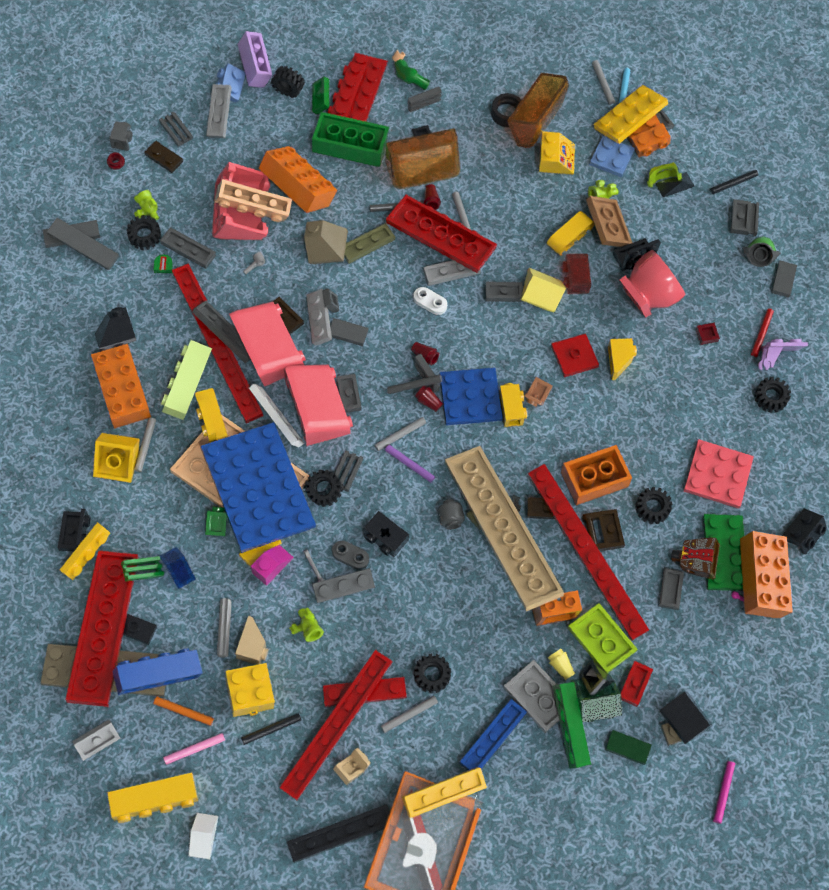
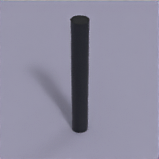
M753 170L710 188V192L713 195L758 176V171Z
M296 713L241 737L243 745L301 721L299 713Z

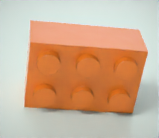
M617 445L565 462L561 469V474L575 505L627 488L632 480V476Z

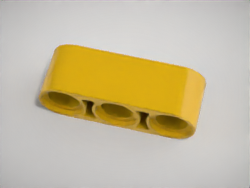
M579 211L549 238L547 245L562 256V253L568 251L575 244L576 240L579 241L587 234L586 231L594 227V221L585 213Z

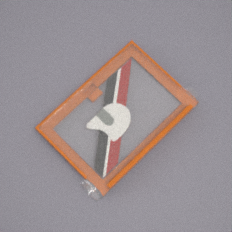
M405 771L363 888L367 890H455L481 812L483 802L479 801L480 796L472 793L410 818L408 817L402 796L435 783Z

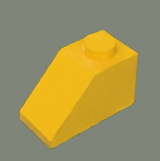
M632 338L610 339L608 354L612 380H616L632 363L633 357L637 354L636 345H633Z

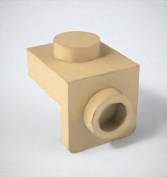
M356 748L350 756L338 763L333 770L348 785L366 771L370 761L359 748Z

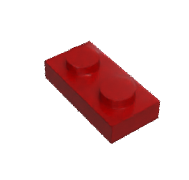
M634 661L618 699L637 707L653 669Z

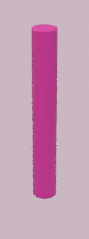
M727 761L713 819V822L719 824L722 823L735 763L732 761Z

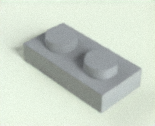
M109 719L72 742L84 761L121 738Z

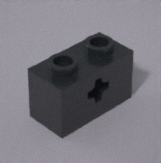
M379 511L364 527V538L371 544H377L380 547V551L386 556L391 555L395 557L409 541V534Z

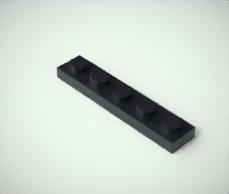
M387 804L286 841L293 863L384 830L390 813Z

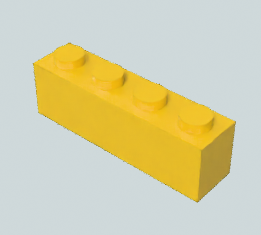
M192 773L107 792L111 817L114 821L118 820V823L128 822L131 820L130 817L138 815L139 818H146L151 816L152 812L159 810L160 813H167L173 811V807L181 806L182 808L192 807L194 802L198 801Z

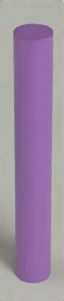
M391 445L385 448L387 453L430 483L435 479L434 475Z

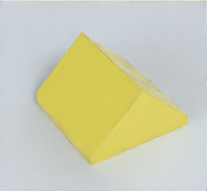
M529 268L521 300L544 310L555 312L566 288L561 280Z

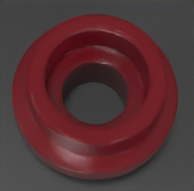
M111 153L107 158V165L113 170L121 169L125 164V159L120 153Z

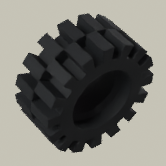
M287 66L278 67L271 78L272 87L276 88L277 92L280 91V94H285V96H290V98H296L299 95L305 82L304 78H301L302 75L297 74L298 71H293L291 67L288 69Z
M141 215L142 219H139L137 216L135 217L136 221L132 219L130 221L131 224L127 226V234L131 245H134L136 249L140 247V250H144V247L149 250V246L154 248L155 243L158 244L159 239H161L158 222L154 218L151 220V216H147V219H145L144 215ZM141 229H149L151 231V234L146 237H139L137 235Z
M770 377L769 380L765 378L760 382L754 397H756L755 401L759 402L758 406L764 407L762 410L766 411V409H769L770 413L774 410L776 413L786 407L791 398V390H788V384L784 385V380L779 382L780 378L777 377L774 380V377ZM775 390L779 394V399L772 400L768 398L766 391Z
M321 469L318 473L313 472L312 477H308L309 481H306L305 485L307 488L305 490L307 496L316 505H322L323 507H326V505L331 506L333 502L336 503L338 501V497H341L342 483L332 471H323ZM322 481H327L331 484V490L326 495H320L317 492V486Z
M652 487L651 490L646 488L645 491H642L635 506L637 507L636 513L639 512V518L643 517L644 522L650 521L649 524H653V522L659 524L660 521L664 522L669 516L673 505L672 501H670V495L666 496V491L662 493L661 488L655 490V487ZM649 500L658 501L661 505V510L658 512L650 511L647 508V502Z
M429 654L428 657L424 655L415 665V683L417 682V686L421 687L424 692L429 691V693H433L436 691L438 693L441 689L444 690L451 677L450 664L448 661L445 662L443 656L440 658L438 654L436 656ZM428 667H436L440 671V677L437 680L430 681L425 677L424 672Z

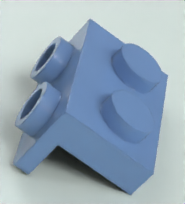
M227 63L224 68L219 69L216 84L230 85L232 87L230 101L237 102L240 98L245 72Z

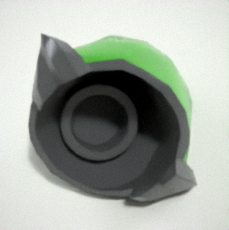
M765 236L754 239L748 247L742 248L750 263L757 267L770 265L781 254V252L776 251L773 241Z

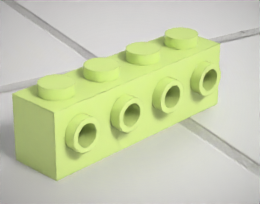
M192 340L188 346L184 345L181 356H184L182 362L178 361L174 372H177L176 378L171 377L167 387L171 389L169 395L165 394L161 405L164 406L163 413L184 420L212 348Z

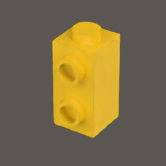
M506 383L500 386L499 390L504 427L521 426L524 423V419H527L526 407L523 408L522 404L524 402L523 390L520 391L519 384Z

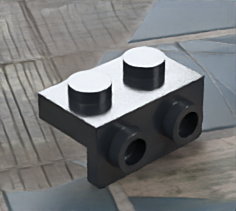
M81 508V512L63 511L58 542L59 551L74 552L87 536L86 528L90 527L91 517L86 509Z
M804 508L782 536L787 537V542L799 546L801 553L806 555L815 546L817 540L826 532L827 526L824 516Z

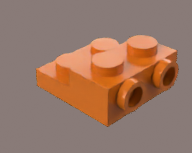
M656 114L627 137L635 148L638 157L648 156L657 149L666 148L671 140L667 129L663 123H660Z

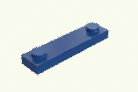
M511 699L459 764L467 770L476 767L482 769L524 718L527 711Z

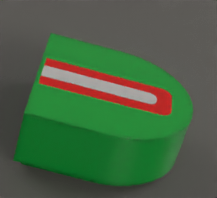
M165 254L157 256L154 260V273H172L173 262L171 257Z

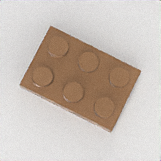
M589 196L586 201L602 245L623 247L631 244L632 240L617 200Z

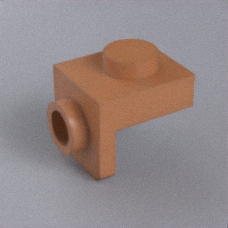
M536 377L529 391L524 396L528 398L527 402L537 407L538 404L543 406L553 386Z

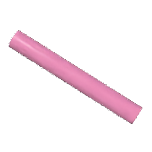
M220 733L163 757L164 761L168 765L225 741L223 733Z

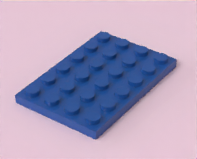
M274 422L201 446L202 454L241 553L316 527Z

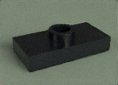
M127 614L123 635L149 645L157 625Z

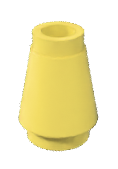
M562 649L548 657L550 660L549 664L565 680L575 674L566 652H563Z

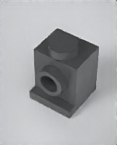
M115 121L109 138L112 148L129 151L128 142L132 141L133 136L129 123Z

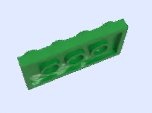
M704 514V538L713 537L720 543L715 580L707 578V590L743 591L740 538L744 537L743 515Z

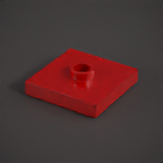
M586 333L551 343V348L564 377L599 367L598 360Z

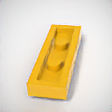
M97 522L60 568V571L71 580H74L82 572V568L94 557L97 549L106 542L110 532Z

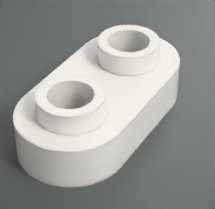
M425 287L415 290L413 299L417 305L435 315H441L446 312L447 301L445 298Z

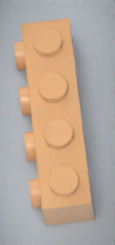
M222 179L217 187L214 202L224 208L233 207L242 213L251 212L256 217L263 218L265 216L271 218L274 222H282L289 216L292 199Z

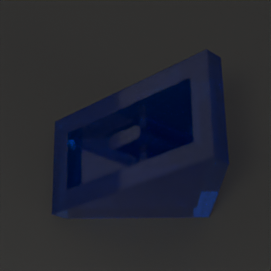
M177 547L160 556L162 563L178 589L196 580L184 555Z

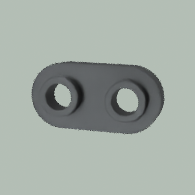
M338 541L332 547L333 557L354 569L362 570L369 564L368 553L346 541ZM345 548V551L340 552L338 549ZM361 556L363 560L358 561L356 557Z

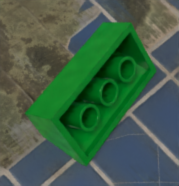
M321 112L312 137V152L381 167L389 127Z

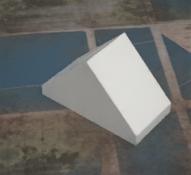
M197 813L191 829L189 856L210 859L218 816Z

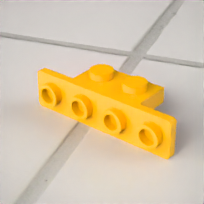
M210 388L196 392L195 396L199 406L196 412L198 419H202L204 423L201 426L203 436L208 437L209 443L227 438L228 435L214 389Z

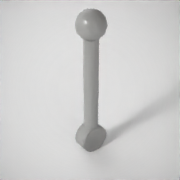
M305 550L304 554L315 572L318 582L325 580L318 572L309 551Z

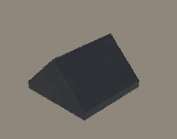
M685 691L660 710L684 744H687L713 726L690 694Z

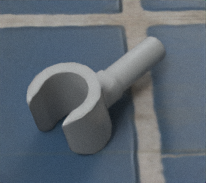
M261 252L253 256L255 262L243 271L245 274L249 273L253 268L265 264V259Z

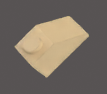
M248 616L235 654L239 660L258 665L261 664L262 660H266L268 649L253 617Z

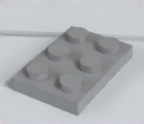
M533 660L506 683L503 688L527 711L530 718L544 733L560 721L553 686L557 684Z

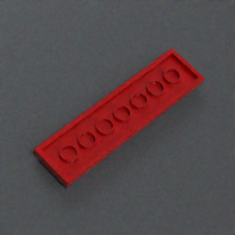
M98 550L65 699L67 703L109 706L114 682L112 671L117 666L134 581L125 582L121 562L123 560L139 559L138 554ZM129 572V575L136 574V572Z

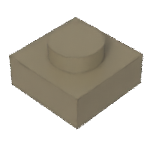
M669 723L661 725L668 746L682 742Z

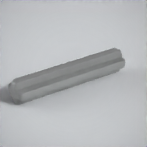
M228 598L220 600L217 656L223 658L228 657L232 602Z

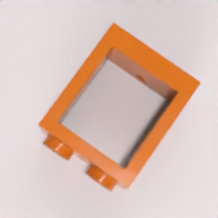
M578 590L564 593V596L560 597V601L555 599L533 608L536 626L575 619L582 611Z

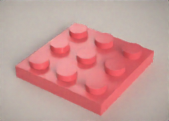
M698 439L684 492L740 509L754 456Z

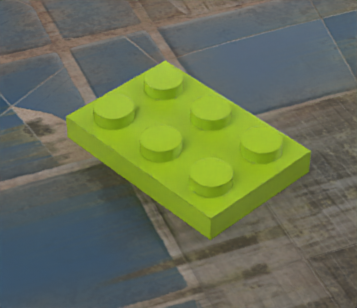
M600 603L568 626L573 636L607 674L638 650Z

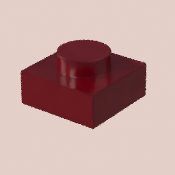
M715 322L696 327L701 345L719 341L720 337Z

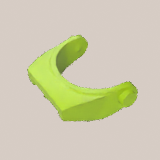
M674 162L651 168L647 184L651 188L659 179L677 177L678 181H680L682 174L678 172Z

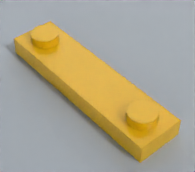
M476 767L404 795L402 799L408 817L412 818L485 789L487 786L481 768Z

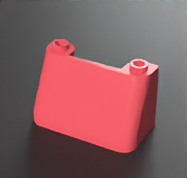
M228 162L216 180L214 201L217 187L222 179L267 192L270 188L269 178L262 171ZM214 202L212 236L214 238L262 240L267 236L268 227H266V223L261 222V217H256L251 212H239L233 207L224 208Z
M273 301L236 310L229 314L264 387L285 378V367L304 365L303 361L306 360L302 350L297 351L280 316L283 312L279 304H274Z
M329 364L285 367V382L292 395L301 422V428L305 434L306 446L350 434V427H353L351 417L346 415L334 380L336 378L334 368H330Z

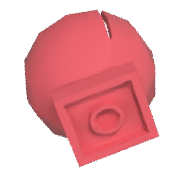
M654 250L645 253L635 263L630 278H627L625 275L620 279L624 291L645 318L651 315L650 310L652 308H668L678 303L686 295L674 274Z

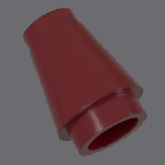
M428 184L425 187L423 204L437 210L441 204L440 197L435 185Z
M415 342L411 348V351L416 356L421 354L428 365H434L439 359L440 354L433 347Z
M423 386L415 395L418 402L435 412L443 405L430 387Z

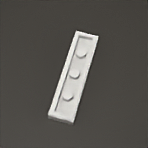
M256 384L249 387L250 391L291 445L296 447L302 446L304 441L265 390Z

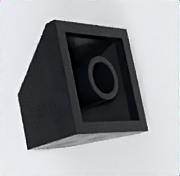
M126 307L112 309L110 312H107L95 333L100 352L137 341Z

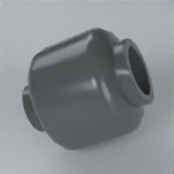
M453 499L443 501V504L437 509L441 526L446 527L448 530L461 527L465 520L461 503L454 502Z

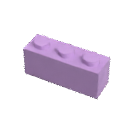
M246 31L238 43V48L248 86L262 88L266 86L272 77L262 34Z

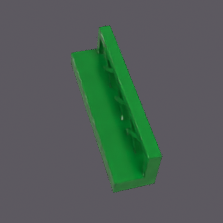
M575 683L553 686L569 769L591 765Z

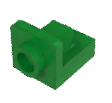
M212 506V509L207 511L205 535L226 536L227 515L223 507Z

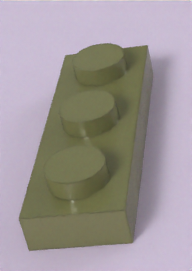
M385 223L346 243L344 258L350 264L394 241L395 235Z

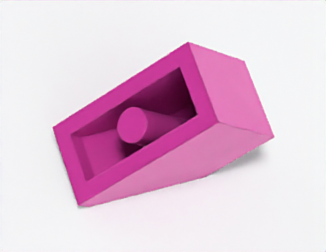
M277 545L265 551L251 565L252 574L267 586L294 557L280 545Z

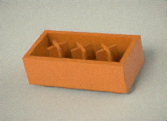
M290 146L266 151L258 168L306 213L328 207L337 192V189L330 181L326 180L318 170L314 169L306 159L302 158Z
M128 344L91 354L114 429L151 418Z
M752 531L740 538L745 614L782 618L792 613L787 537Z

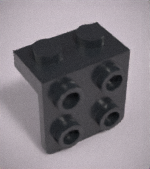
M644 238L614 250L613 255L622 271L627 269L633 270L635 263L645 253L651 250L657 253L661 242L657 239L648 243L647 239Z

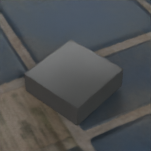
M328 288L322 290L325 307L333 313L338 312L339 303L337 295Z

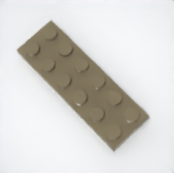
M48 644L41 685L68 688L77 646ZM120 651L117 666L120 662H138V659L147 656L150 659L158 658L160 654ZM115 680L111 692H117ZM166 685L129 694L164 697Z

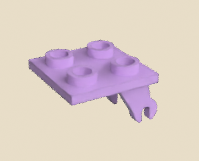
M774 339L771 342H767L765 346L761 347L762 357L758 363V368L762 370V364L765 370H768L769 366L772 368L781 351H798L807 347L808 342H801V339H792L790 342H783V339Z

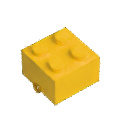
M267 663L225 672L233 717L247 714L253 716L257 715L258 712L274 709L275 701Z

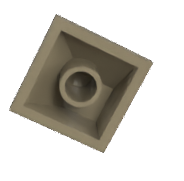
M324 220L307 222L304 239L309 264L343 262L348 235L347 228Z

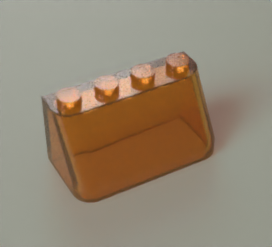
M541 72L507 122L518 147H533L541 137L542 131L546 130L559 111L569 88L566 76Z
M455 128L386 143L385 163L392 185L397 189H405L457 177L460 173L458 136Z

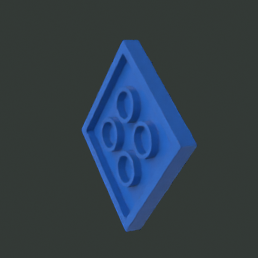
M496 368L440 372L442 376V382L440 383L446 425L502 421Z

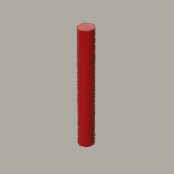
M767 309L751 352L752 356L758 357L774 313L772 309Z

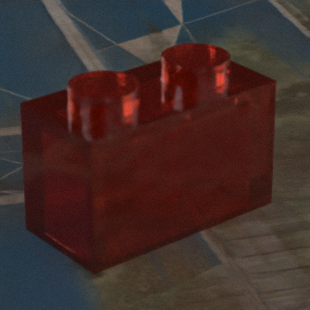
M566 254L561 268L566 276L563 278V284L567 288V294H589L591 277L588 254Z

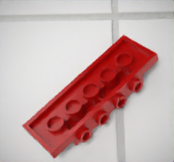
M355 52L352 62L350 61L349 66L345 65L344 79L339 80V92L334 93V105L329 106L328 113L367 122L388 61Z
M408 195L402 198L386 218L387 224L478 273L497 247L496 243L481 236L478 232L470 230L462 223L450 219L447 215L437 212L431 206H426Z

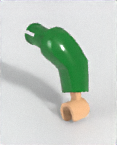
M396 50L392 59L395 61L394 66L397 77L407 84L413 83L426 90L430 80L418 74L416 69L408 67L407 62L403 60L405 53L401 52L400 54Z

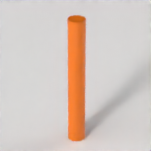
M158 696L154 700V704L209 726L214 721V718Z

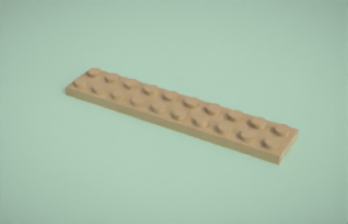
M481 446L445 459L447 468L525 610L529 611L564 596V591Z

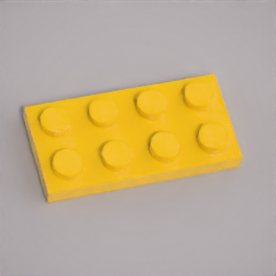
M641 85L594 123V129L620 144L668 105V99Z

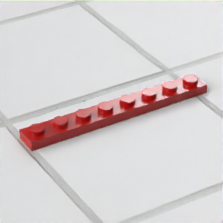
M377 650L373 652L280 786L282 791L298 801L391 666L392 660Z

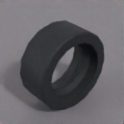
M500 94L492 103V119L502 127H514L523 119L524 103L515 94ZM509 104L516 107L518 113L513 116H505L498 111V107Z

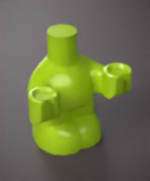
M597 180L596 186H589L588 197L595 196L609 199L613 195H618L619 191L616 188V184L611 183L605 187L604 180Z
M144 190L134 197V200L141 207L140 210L134 212L135 217L141 218V215L151 216L155 220L159 219L156 213L158 204L152 197L150 190Z
M309 608L300 609L298 614L301 622L298 626L292 624V627H289L292 634L303 631L304 639L307 642L318 640L324 634L323 629L318 625L314 614Z

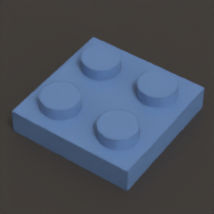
M602 136L589 165L622 178L635 148L624 143L618 144L610 138Z

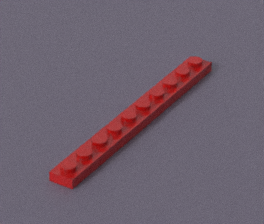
M189 263L172 270V274L192 313L195 307L207 301ZM192 313L208 347L212 348L211 354L245 423L247 424L263 417V412L254 394L250 391V386L232 350Z
M543 464L529 472L528 477L631 641L647 633L649 628L546 465Z

